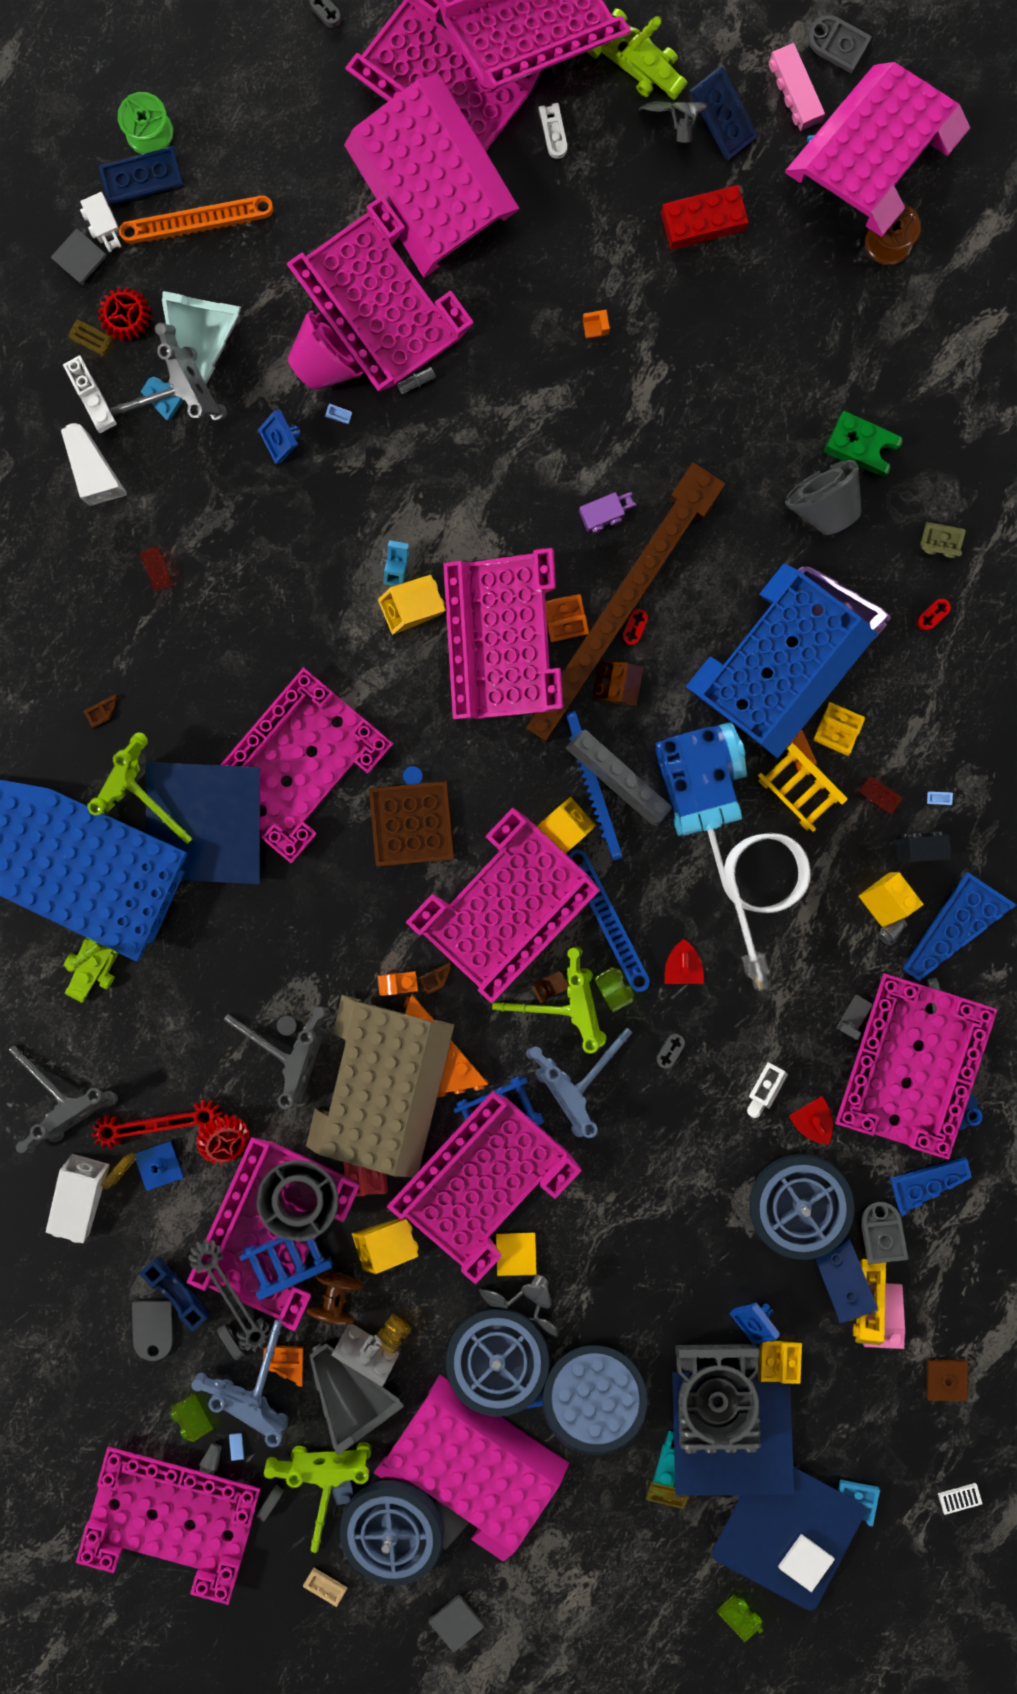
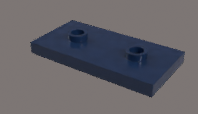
M719 66L690 90L695 102L707 104V108L700 112L726 160L731 159L758 137L723 66Z
M173 146L98 166L109 206L184 186Z
M849 1235L833 1251L815 1258L841 1325L879 1311Z

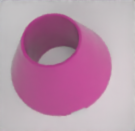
M313 310L309 311L303 320L288 356V362L295 374L313 390H320L361 376L364 371L326 318L320 313L317 315L313 314Z

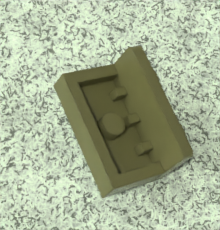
M926 522L920 545L924 552L928 554L939 552L944 553L943 555L946 557L955 558V556L962 555L961 547L966 530Z

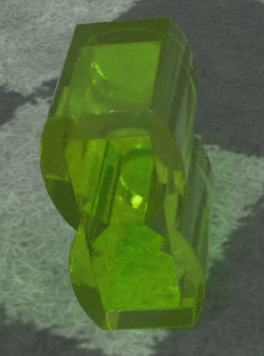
M614 966L593 977L612 1012L633 1002L632 996H634L630 986L627 985L625 987L622 979L625 977L619 968L615 969Z

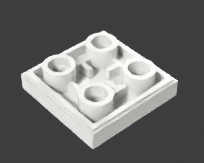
M801 1534L778 1567L812 1592L835 1559Z

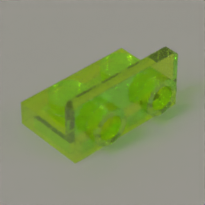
M195 1394L190 1395L176 1405L170 1406L172 1410L170 1415L175 1423H179L181 1427L179 1432L184 1440L194 1442L213 1429Z
M733 1595L717 1612L735 1633L746 1642L757 1631L760 1634L763 1632L762 1620L755 1612L752 1614L748 1610L749 1606L742 1598L738 1599Z

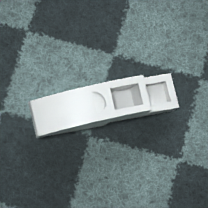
M79 355L63 364L98 432L102 433L117 425L109 406L81 356Z

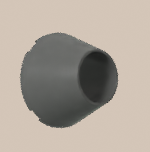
M853 460L830 465V470L822 474L818 471L803 480L787 495L788 502L785 501L787 507L824 535L834 534L849 527L862 514L859 468Z
M304 1160L287 1161L273 1168L263 1179L258 1191L257 1208L260 1218L267 1229L282 1239L306 1241L317 1237L329 1227L338 1207L337 1189L332 1178L320 1166ZM293 1181H302L309 1184L316 1192L317 1205L313 1209L304 1212L291 1209L284 1201L283 1186Z

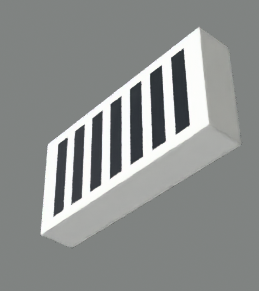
M976 1483L938 1493L944 1515L982 1505Z

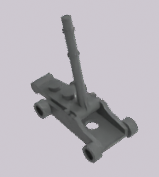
M158 323L155 331L160 336L162 344L158 346L157 353L160 358L166 360L170 374L169 383L172 386L169 389L142 398H136V400L124 404L121 403L118 406L112 407L111 413L113 415L123 414L126 411L138 407L141 408L144 405L176 395L184 399L188 404V413L192 418H202L205 414H208L214 420H223L227 415V410L225 406L215 403L194 363L197 359L196 350L187 346L179 348L175 337L176 328L173 325Z
M316 1007L313 1010V1017L311 1021L305 1024L303 1031L299 1033L298 1040L295 1042L291 1054L280 1051L256 1034L254 1030L252 1031L239 1022L238 1019L227 1014L224 1021L285 1064V1068L282 1071L285 1077L284 1092L278 1098V1105L282 1109H289L294 1105L298 1107L307 1105L309 1095L306 1089L320 1045L326 1044L329 1040L328 1032L319 1028L324 1019L330 1016V1010L327 1007Z
M15 1045L9 1049V1052L55 1097L58 1103L54 1110L45 1116L41 1124H36L31 1128L30 1135L24 1141L17 1143L16 1150L19 1153H33L35 1146L44 1139H48L51 1142H60L66 1130L103 1106L113 1107L118 1102L116 1093L111 1091L103 1093L97 1088L89 1089L86 1095L79 1098H68Z

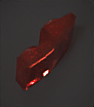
M158 546L139 552L154 591L173 585Z

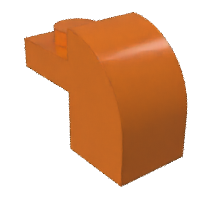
M416 971L377 975L379 995H394L418 991Z

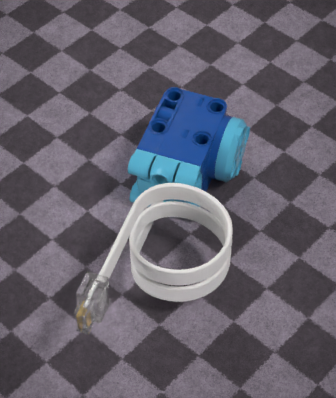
M732 722L703 728L656 742L655 753L669 803L672 806L671 810L678 836H685L703 830L708 831L723 888L728 897L735 903L749 955L742 956L746 975L752 978L755 989L759 991L768 989L766 975L770 973L765 955H760L759 952L755 953L743 908L755 912L771 913L781 911L795 904L806 892L809 885L810 866L807 856L801 846L787 836L760 834L746 838L738 843L729 853L724 867L713 829L721 827L723 824L742 820L731 781L747 777L744 747ZM768 838L780 841L791 850L797 862L798 881L794 890L783 901L772 906L754 907L745 903L739 896L734 875L735 864L739 855L747 846L758 840Z

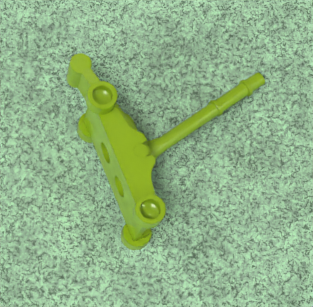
M616 8L611 14L613 18L622 15L625 22L627 20V16L620 9ZM659 17L652 19L643 28L642 32L637 28L629 26L631 34L587 51L593 58H598L603 53L640 81L636 89L645 97H648L653 91L652 86L655 83L670 98L675 100L688 84L687 80L670 66L678 58L676 52L669 47H666L662 52L649 38L661 23ZM622 43L628 44L625 47V49L622 52H620V50L618 49L619 45Z
M135 733L130 739V744L127 748L118 751L113 757L115 766L99 796L93 798L88 803V811L93 815H100L104 811L108 813L115 805L113 801L116 799L119 802L126 794L124 790L128 789L136 794L163 820V823L165 822L179 838L188 844L192 838L134 780L140 770L138 759L141 750L148 743V739L143 733Z
M86 937L78 955L70 953L64 962V966L68 971L75 970L65 994L83 1003L96 980L100 982L99 986L107 990L115 977L108 972L119 953Z
M579 946L572 947L567 953L570 958V966H568L567 970L568 983L570 985L568 986L567 995L570 998V1005L558 1007L493 1002L492 1004L493 1010H502L503 1012L517 1011L571 1016L572 1023L580 1029L584 1040L583 1049L587 1053L596 1052L607 1041L606 1034L599 1029L589 982L593 978V973L588 968L580 969V957L583 954V950Z
M361 1442L357 1445L356 1450L343 1451L339 1455L336 1451L307 1453L305 1447L296 1446L291 1453L293 1462L280 1461L275 1457L267 1459L264 1470L266 1478H284L287 1484L294 1488L299 1487L302 1482L317 1484L323 1488L318 1516L315 1521L314 1535L311 1540L312 1552L316 1553L319 1550L332 1485L333 1487H338L342 1482L354 1480L358 1484L367 1482L369 1470L366 1467V1460L370 1458L372 1451L369 1443Z

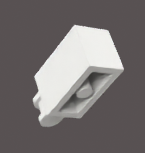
M99 192L80 201L83 207L80 211L85 221L89 220L91 224L88 229L93 239L97 237L100 243L104 242L109 253L112 252L111 249L121 248L122 246L117 237L120 235L119 227L103 193Z
M769 1062L749 1095L752 1102L747 1111L753 1118H758L765 1107L768 1109L771 1107L788 1076L785 1071Z

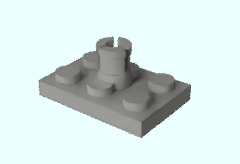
M350 1324L347 1325L331 1356L382 1387L399 1352L381 1342L379 1337L375 1335L373 1337L357 1326Z

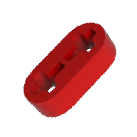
M946 599L935 601L917 618V626L924 631L933 628L950 612V603ZM943 604L945 612L940 611L936 614L935 611L938 609V605ZM931 615L933 618L929 621L930 625H923V617L926 619Z
M637 609L630 615L622 636L625 644L633 646L640 640L648 619L645 611ZM641 614V618L644 621H640L638 626H635L636 619L633 616ZM632 629H635L636 631L634 636L637 637V639L628 641V636H626V634H630Z

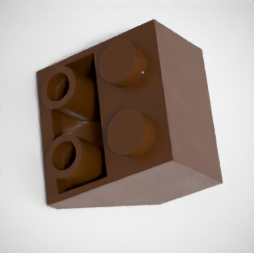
M599 661L593 700L637 706L643 667L631 663Z

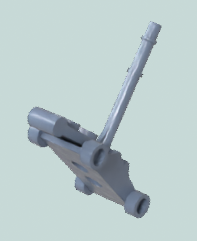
M628 1028L618 1036L617 1040L604 1052L605 1054L586 1077L576 1085L570 1082L571 1078L565 1072H561L556 1067L557 1065L552 1059H546L542 1055L539 1047H531L526 1051L527 1057L534 1059L541 1066L536 1071L535 1077L539 1082L546 1083L572 1123L571 1133L576 1137L592 1138L597 1133V1126L590 1121L586 1112V1099L582 1094L632 1034Z
M275 1320L273 1329H271L270 1339L254 1390L248 1391L240 1386H234L233 1382L229 1379L214 1380L208 1378L204 1373H198L191 1384L192 1389L195 1391L203 1390L213 1394L209 1401L211 1411H227L264 1434L265 1442L270 1447H276L280 1444L282 1439L281 1431L285 1430L289 1423V1418L286 1414H277L268 1405L267 1398L262 1397L263 1387L275 1353L274 1350L278 1336L281 1333L280 1329L283 1322L280 1320Z

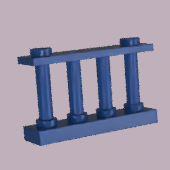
M517 1076L510 1080V1084L493 1090L495 1093L507 1098L505 1092L516 1088L527 1116L537 1125L544 1123L542 1114H537L533 1111L523 1084L528 1083L526 1077ZM491 1092L469 1101L467 1098L456 1103L457 1106L454 1107V1112L462 1111L466 1120L471 1115L469 1107L478 1103L481 1104Z
M276 1237L256 1247L253 1244L244 1248L240 1259L242 1261L249 1258L260 1282V1288L257 1290L256 1295L259 1300H262L332 1268L333 1261L331 1257L325 1258L321 1255L314 1238L306 1240L315 1259L313 1261L314 1264L307 1266L303 1264L293 1240ZM284 1241L296 1265V1272L292 1274L285 1272L274 1247ZM266 1249L278 1274V1280L272 1283L270 1280H267L256 1256L257 1253Z

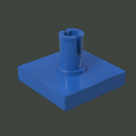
M281 410L273 411L258 429L275 464L281 463L298 445L295 438L300 437V431L297 430L298 427L295 425L289 427Z
M172 1140L134 1153L146 1191L185 1177Z
M757 1303L734 1308L730 1312L732 1318L753 1345L776 1340L780 1336L778 1330L768 1319L773 1314V1310L770 1309L768 1304H763L760 1308Z

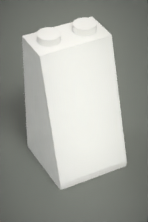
M76 423L69 424L66 428L61 429L80 498L89 506L127 496L125 489L90 434L80 424Z
M72 1154L59 1171L45 1233L52 1234L55 1237H63L75 1243L85 1242L90 1234L110 1164Z

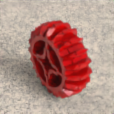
M120 287L117 288V293L110 290L111 296L104 295L106 302L100 301V305L103 308L98 309L99 314H101L98 319L102 322V328L106 329L108 335L112 334L114 339L120 337L121 341H124L126 336L129 341H132L133 335L139 338L138 332L145 333L146 331L143 327H149L150 325L146 320H151L152 318L148 314L151 312V308L147 306L149 304L147 299H143V294H137L135 289L130 292L128 287H125L124 292ZM123 301H132V302H134V304L130 303V304L125 305V304H123L122 302H123ZM116 306V311H115L114 313H112V316H111V312H112L113 308ZM121 308L127 313L128 320L122 315L123 311ZM138 312H139V316H138L137 320H136L135 323H134V322H133V319H134V317H135L136 315H138ZM116 324H118V325H120V324H127L128 327H123V328H122V327H117V326H115V325H116Z
M226 1114L223 1118L217 1115L216 1120L210 1118V1123H204V1129H199L197 1148L200 1155L207 1162L211 1161L213 1165L217 1162L221 1166L223 1162L230 1164L232 1159L237 1161V1156H243V1151H246L250 1142V1132L247 1130V1125L240 1118L236 1119L234 1115L230 1118Z

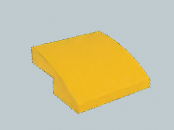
M829 702L812 741L849 756L856 737L861 731L865 717Z
M535 1233L496 1234V1247L502 1254V1257L497 1261V1276L536 1275Z
M788 1341L759 1343L758 1381L800 1384L802 1343Z

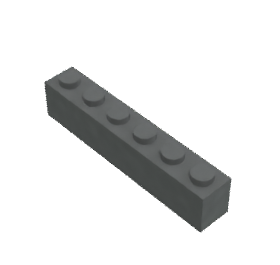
M587 730L577 733L567 745L566 749L651 825L661 822L672 808L670 804Z

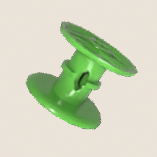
M137 92L129 95L122 101L118 109V123L121 130L126 134L127 141L133 150L137 153L145 154L168 148L173 139V126L171 120L166 116L163 103L157 96L148 92Z

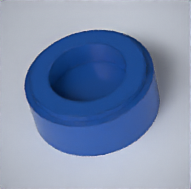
M411 766L405 769L403 779L406 784H420L423 774L419 768Z

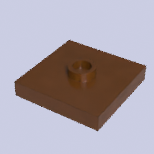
M927 1359V1400L968 1401V1361Z

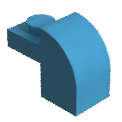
M389 540L383 584L396 586L404 583L409 558V544Z

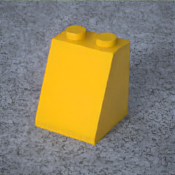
M431 575L390 587L378 599L392 635L439 617L446 611L444 600L440 598L437 583Z
M569 797L537 827L566 854L596 824L573 798Z
M889 872L858 896L881 927L909 916L923 905L899 872Z
M398 1218L352 1233L363 1271L377 1274L419 1257L417 1253L418 1245L413 1240L411 1234L413 1231L412 1226L407 1219L403 1218L401 1220Z

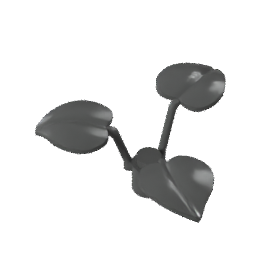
M654 101L639 108V111L646 109L657 112H671L674 120V129H677V141L691 142L698 113L706 109L707 104L700 102H678L673 104L667 101ZM673 107L685 113V119H680L679 123Z
M536 1275L532 1283L524 1285L521 1289L522 1291L510 1301H506L500 1294L479 1288L481 1296L491 1307L506 1310L508 1306L524 1294L537 1304L534 1318L529 1319L539 1328L543 1336L559 1338V1333L555 1326L544 1319H540L538 1316L540 1306L543 1308H550L551 1299L547 1289L549 1281L545 1277Z

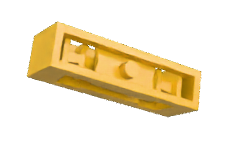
M862 1259L860 1265L868 1285H873L876 1282V1287L873 1288V1297L879 1311L872 1313V1320L868 1319L867 1322L866 1317L868 1315L856 1319V1324L853 1326V1336L856 1337V1343L881 1345L884 1343L886 1263L868 1264L867 1259Z

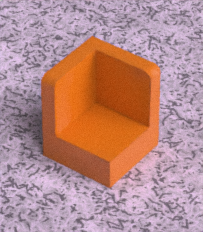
M607 310L583 314V326L587 339L609 335L610 327Z

